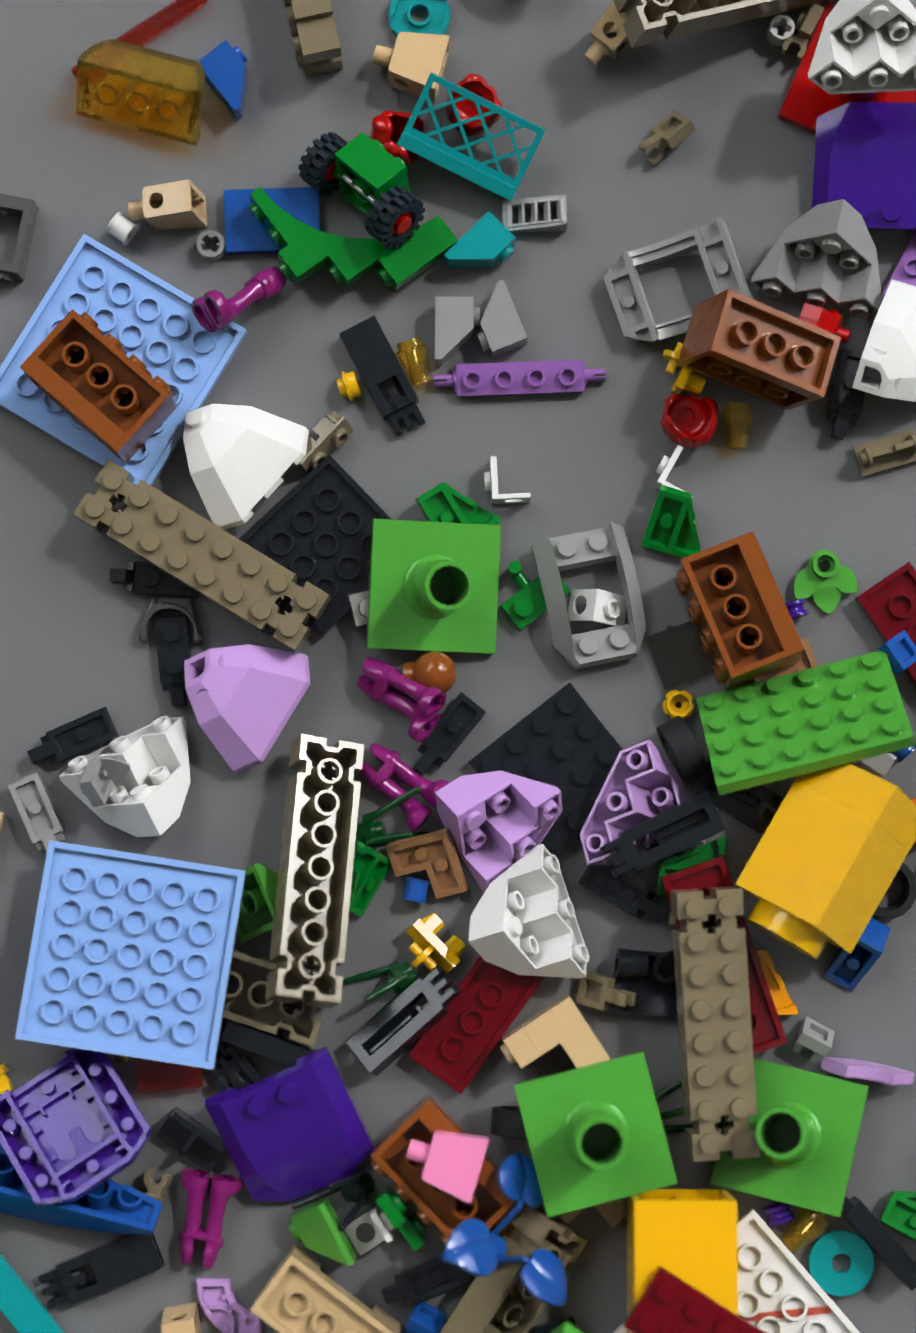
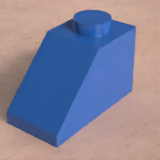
M225 40L198 60L196 65L201 77L238 121L243 116L248 76L245 63L248 60L238 46L232 48Z
M871 918L851 954L840 948L837 949L824 973V977L852 992L882 955L890 928Z

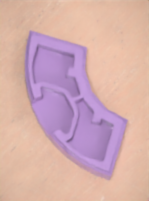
M822 1057L821 1069L843 1078L869 1080L890 1086L913 1084L914 1072L863 1060Z
M197 1277L196 1285L200 1305L206 1317L209 1318L221 1333H262V1319L238 1301L232 1291L230 1278Z

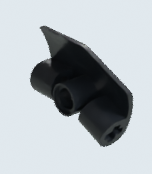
M618 948L613 978H616L614 988L637 993L634 1006L626 1005V1007L612 1004V1010L614 1012L660 1017L677 1016L674 950L651 952ZM669 959L672 963V971L667 976H660L658 972L659 963Z

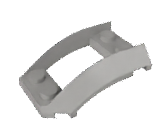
M722 217L700 228L696 227L666 240L621 253L622 255L613 267H610L603 279L624 337L658 342L687 333L693 313L661 324H655L637 270L683 256L698 249L715 295L730 289L753 299V294L748 289L730 238L731 233Z
M610 521L609 527L550 538L548 533L532 543L530 547L537 564V573L546 605L553 649H557L566 658L565 661L575 670L637 657L646 631V623L638 578L624 527ZM616 561L629 624L571 635L567 605L559 571Z

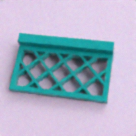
M431 72L397 145L512 201L546 129ZM433 82L446 87L450 98L449 101L435 106L432 105L429 91ZM452 91L462 96L454 99ZM426 99L429 108L421 110ZM465 99L474 101L479 115L461 120L456 102ZM452 104L457 122L440 128L434 110ZM480 105L490 109V111L483 113ZM431 112L436 130L423 133L413 128L417 116ZM498 113L504 117L507 129L490 135L484 117ZM481 119L486 136L469 142L463 124ZM509 120L519 125L511 127ZM459 126L465 144L451 147L445 143L442 132ZM525 127L537 133L531 145L518 149L513 131ZM438 133L440 141L431 136ZM509 133L515 150L497 156L492 139ZM488 140L493 158L481 162L474 158L470 146ZM464 148H467V151H468V154H469V155H467V154H465V153H463V152H461V151H459V150L464 149ZM528 151L524 161H522L520 153ZM517 155L520 169L515 178L502 172L499 160ZM495 162L497 169L487 164Z

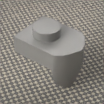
M109 757L88 761L79 785L81 791L87 796L93 807L106 804L113 784L122 780L128 774L130 764Z

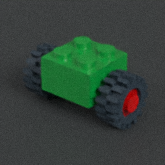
M329 132L328 135L322 134L320 141L317 138L312 141L314 146L312 148L307 147L305 151L308 154L306 156L302 155L301 161L303 164H300L298 168L301 171L299 176L304 182L321 195H325V193L330 195L333 190L335 192L340 190L342 197L368 217L365 219V224L367 225L365 229L368 234L387 249H396L399 244L403 246L406 243L407 237L411 239L414 236L412 232L414 229L418 231L420 227L418 222L423 221L424 216L422 213L425 212V208L423 207V202L410 193L411 190L407 178L408 169L402 159L399 157L394 158L378 140H372L363 132L349 143L333 132Z

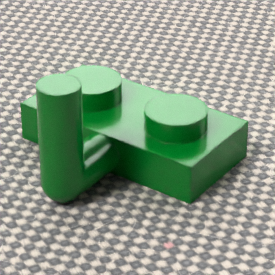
M512 561L508 567V574L520 591L505 601L500 607L518 630L522 631L547 610L539 577L530 582L521 570V563ZM561 579L564 595L566 597L568 594L571 593V591Z

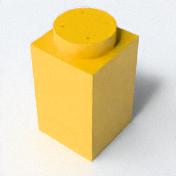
M850 763L797 776L735 883L757 900L747 920L784 944L816 960L827 942L851 954L916 840V804L896 785Z
M655 1189L627 1197V1317L659 1265L738 1315L737 1200L726 1189Z

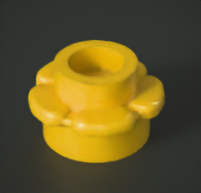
M342 371V378L337 380L342 398L348 397L350 401H354L355 397L362 395L357 376L354 371L346 374L345 371Z
M677 689L668 692L666 700L662 704L664 713L669 714L671 719L680 716L684 720V717H689L694 711L691 694L685 690L678 691ZM676 702L681 703L680 708H677L675 706Z

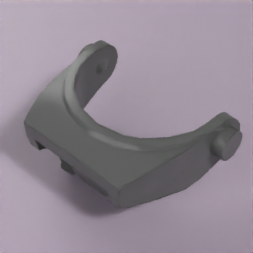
M151 598L141 631H139V641H142V644H147L148 629L155 617L169 611L180 612L186 615L194 627V644L202 642V631H198L196 609L191 598Z

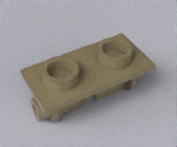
M335 411L331 414L327 413L312 429L319 436L316 441L308 435L306 456L298 464L303 467L307 474L315 469L329 454L331 455L338 447L343 446L354 431L345 417H341Z
M910 429L853 446L862 477L915 462V430Z

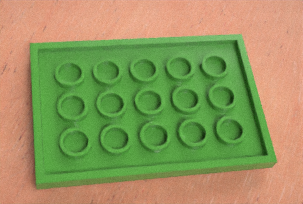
M880 650L696 698L719 795L916 746L887 654Z

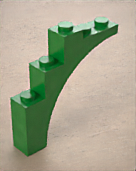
M261 187L250 193V206L248 208L257 222L263 221L270 230L267 232L274 245L277 248L283 247L278 252L277 261L279 264L276 266L286 280L292 279L296 286L327 264L329 267L326 270L336 284L341 282L345 289L377 268L376 274L385 287L391 286L397 292L444 258V254L458 241L442 218L437 216L421 225L418 231L414 229L412 232L414 236L411 239L407 237L406 243L403 246L399 244L396 249H387L374 238L342 237L317 230L298 221L280 208Z

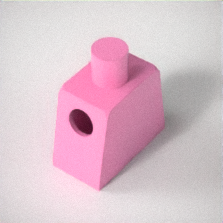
M434 1130L431 1144L411 1139L406 1159L424 1164L421 1174L423 1181L465 1202L471 1203L489 1138L482 1135Z

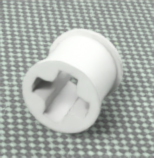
M787 15L774 17L767 31L768 41L774 46L782 47L784 41L794 33V21ZM778 26L784 27L783 36L777 34Z
M118 212L109 222L106 233L111 234L126 246L134 238L139 225L137 223L134 224L122 216L121 212Z

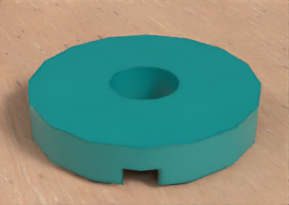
M392 0L388 18L391 31L396 38L400 32L445 35L449 29L451 12L446 0ZM416 9H423L428 13V18L424 22H415L411 18L412 12Z
M842 1228L828 1230L810 1246L807 1258L809 1273L826 1293L839 1297L854 1295L864 1289L870 1281L874 1270L873 1253L867 1242L855 1232ZM837 1254H846L849 1258L848 1267L844 1271L834 1270L832 1267L833 1258Z

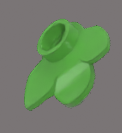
M829 550L815 552L808 561V567L796 575L793 586L796 600L812 596L816 606L826 614H830L837 607L841 592H857V579L854 572L840 565L838 557ZM820 561L828 563L829 569L827 572L819 570L818 563Z

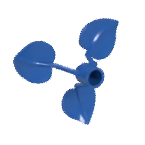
M516 1151L503 1160L497 1175L501 1191L508 1199L517 1201L516 1206L491 1232H489L486 1224L478 1219L471 1218L461 1222L450 1235L442 1260L454 1264L475 1276L491 1274L495 1270L497 1263L500 1266L507 1263H523L525 1266L520 1270V1279L526 1290L536 1299L548 1305L561 1307L566 1302L567 1279L564 1266L559 1258L545 1249L533 1251L530 1259L527 1256L506 1257V1242L502 1237L498 1236L523 1208V1203L530 1208H536L543 1201L533 1161L525 1154Z

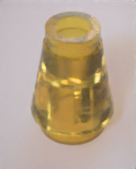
M421 337L396 344L398 349L396 355L409 381H411V385L416 386L429 382L426 344H422Z
M726 402L725 410H722L727 447L746 448L754 411H751V403Z
M803 1208L781 1239L793 1253H796L799 1249L827 1233L826 1228L831 1223L823 1213Z

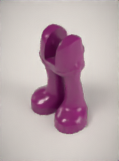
M271 267L253 275L244 283V287L230 299L226 300L221 292L211 290L205 293L203 297L192 301V310L195 318L205 330L215 333L232 322L251 303L258 305L259 302H264L272 298V296L279 294L286 284V278L277 267Z
M368 657L362 666L365 674L359 677L357 686L376 703L381 702L407 716L411 720L408 735L414 741L422 742L437 725L441 715L438 711L443 708L446 702V694L437 687L429 688L404 677L395 666L385 661ZM394 688L404 692L417 701V703L399 694Z
M374 742L368 747V750L378 760L385 762L378 772L374 771L372 766L363 762L362 770L359 773L367 781L368 787L371 789L376 788L391 800H394L406 792L390 779L394 774L412 789L420 786L421 791L418 794L431 806L437 807L435 792L449 784L448 781L441 779L431 782L402 761L400 754L395 750L390 751ZM414 797L398 805L406 813V826L413 833L419 830L433 812Z
M182 1169L180 1179L182 1185L187 1190V1210L183 1231L179 1233L178 1237L181 1243V1264H191L195 1251V1241L198 1239L206 1241L203 1253V1268L212 1269L219 1250L224 1246V1239L221 1236L227 1202L231 1196L240 1192L243 1179L230 1174H216L212 1177L206 1229L200 1228L201 1215L210 1173L200 1169Z

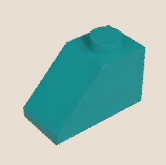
M488 211L444 254V264L448 268H493L499 261L503 264L514 254L515 249L513 247L515 246L516 237Z

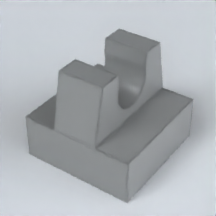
M806 1016L800 1024L793 1051L799 1054L803 1047L812 1050L810 1060L816 1063L822 1056L826 1058L831 1050L835 1031Z

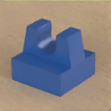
M905 630L878 648L887 654L892 672L896 675L916 662V646Z
M424 1301L418 1302L412 1308L404 1333H440L447 1314Z

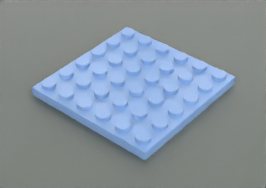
M83 234L0 366V406L102 467L108 459L132 474L135 478L133 481L134 485L137 486L142 479L153 486L183 438L186 412L203 406L248 332L245 328L232 321L215 333H210L195 318L191 304L195 300L194 298ZM72 309L80 316L83 312L87 313L98 323L97 327L103 332L102 335L104 337L109 333L123 345L122 348L127 353L126 356L128 358L134 354L147 366L146 369L150 372L152 379L158 375L171 387V391L175 394L173 400L177 408L126 464L33 384L20 368L24 361ZM108 380L101 382L100 385L105 384ZM132 401L126 402L123 406L130 405Z
M49 840L15 1039L213 1070L219 1043L246 871Z

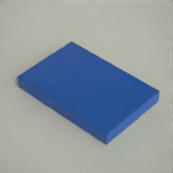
M312 187L263 189L280 208L295 219L320 230L319 193ZM256 189L224 190L226 255L278 253L283 249L282 246L277 248L267 233L270 231L263 221L257 222L249 211L250 193Z

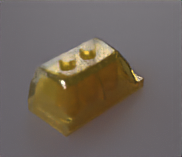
M114 39L96 43L84 51L77 60L76 115L196 146L200 140L205 71L198 61Z

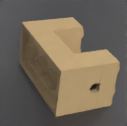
M567 994L503 1035L502 1039L505 1044L500 1046L511 1066L517 1062L521 1069L558 1044L562 1046L575 1068L610 1059Z
M296 1243L257 1294L250 1311L279 1333H400V1322L375 1303L369 1308L321 1272L320 1267L322 1263Z

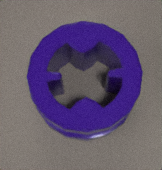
M805 599L785 603L792 620L809 614L808 610L803 608Z
M777 1202L763 1208V1213L769 1216V1219L766 1221L767 1225L775 1226L796 1217L795 1213L789 1209L791 1205Z

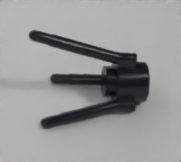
M359 1170L349 1177L329 1183L327 1189L294 1202L292 1207L297 1209L340 1191L342 1197L347 1202H356L354 1208L339 1226V1230L344 1231L362 1208L370 1204L368 1196L373 1193L375 1184L369 1173Z

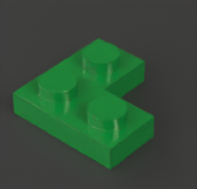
M388 1185L377 1192V1204L393 1227H398L414 1252L425 1245L423 1235L427 1231L417 1216L412 1219L406 1212L408 1204L395 1190L392 1192Z

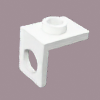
M677 445L671 458L666 455L663 457L656 470L661 476L655 488L659 489L661 485L681 490L665 480L683 450L682 446Z
M491 456L489 461L490 472H484L485 491H491V504L529 503L531 493L498 494L497 456Z
M571 589L568 608L569 621H593L613 627L625 624L627 608L623 595L600 589ZM584 596L586 608L581 614H578L577 603Z
M375 1206L353 1220L346 1227L345 1232L359 1255H363L383 1241H386L387 1244L391 1242L394 1236L392 1232L394 1227L384 1212L381 1213L378 1207ZM362 1223H369L375 1229V1237L369 1242H362L356 1236V1229Z

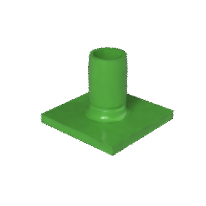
M372 519L366 648L495 654L501 525Z
M643 1051L513 1084L547 1218L678 1184Z
M753 1058L757 1116L749 1117V1123L756 1128V1140L759 1145L760 1157L733 1159L726 1151H720V1160H715L710 1184L841 1217L869 1086Z

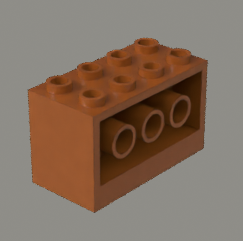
M727 289L695 305L678 365L790 410L824 398L841 337Z
M72 309L24 361L20 368L33 384L126 464L177 408L173 400L175 394L171 391V387L158 375L152 379L150 372L146 369L147 366L134 354L128 358L126 356L127 353L122 348L123 345L109 333L104 337L102 335L103 332L97 327L98 323L87 313L83 312L80 316ZM108 380L105 384L100 385L101 382ZM132 401L130 405L123 406L126 402Z
M754 531L680 560L679 569L676 571L678 578L674 579L677 590L681 597L686 595L690 605L687 608L689 618L694 626L699 625L702 632L699 640L706 655L711 653L715 663L712 666L713 674L718 684H724L726 691L798 663L805 648ZM717 583H723L726 586H720ZM729 612H736L739 616H733ZM741 641H748L752 646L744 645Z
M428 1094L374 1147L371 1152V1166L382 1178L385 1179L388 1175L395 1182L394 1190L406 1203L412 1200L418 1206L417 1214L429 1227L435 1224L441 1230V1240L446 1244L454 1229L461 1222L471 1218L478 1219L490 1229L517 1201L508 1199L501 1191L497 1179L499 1168L486 1154L470 1203L471 1206L468 1208L465 1206L457 1207V1197L421 1179L424 1164L406 1159L411 1139L431 1144L434 1130L465 1133Z

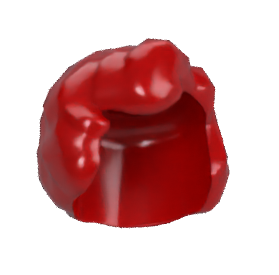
M475 73L468 74L458 83L459 86L503 108L500 99L497 97L496 89L488 86L486 80L481 75ZM452 91L454 99L462 96ZM465 99L456 102L461 120L479 115L474 101ZM452 104L446 106L448 121L453 124L457 122ZM480 105L483 113L490 111V109ZM495 113L484 117L488 130L500 119L501 115ZM481 119L463 124L468 137L485 132ZM459 126L455 127L461 133Z
M384 111L381 115L379 114L373 118L370 138L378 140L389 154L394 158L399 157L402 159L406 166L414 163L418 155L397 145L412 113ZM417 116L413 128L423 132L424 121Z
M677 394L671 395L664 400L663 416L660 421L663 433L683 448H699L707 445L714 436L718 423V405L707 396L700 399L696 395L686 397Z

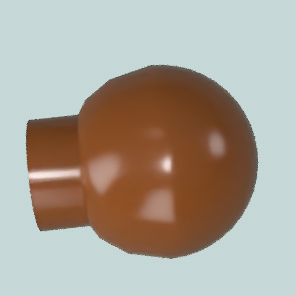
M432 651L425 653L416 662H407L403 665L404 677L429 688L437 687L444 693L452 688L456 680L457 671L454 662L449 656L441 652Z

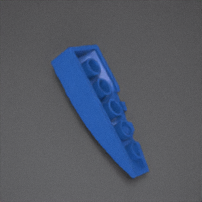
M0 1144V1213L56 1226L120 1234H153L163 1203L127 1184L122 1186L111 1179L75 1202L37 1206Z

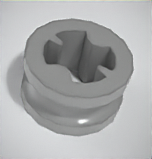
M206 230L197 238V249L203 259L210 262L217 261L225 254V240L218 231ZM208 239L211 242L218 240L220 242L216 243L218 250L215 252L211 249L204 251L203 248H206L205 241Z

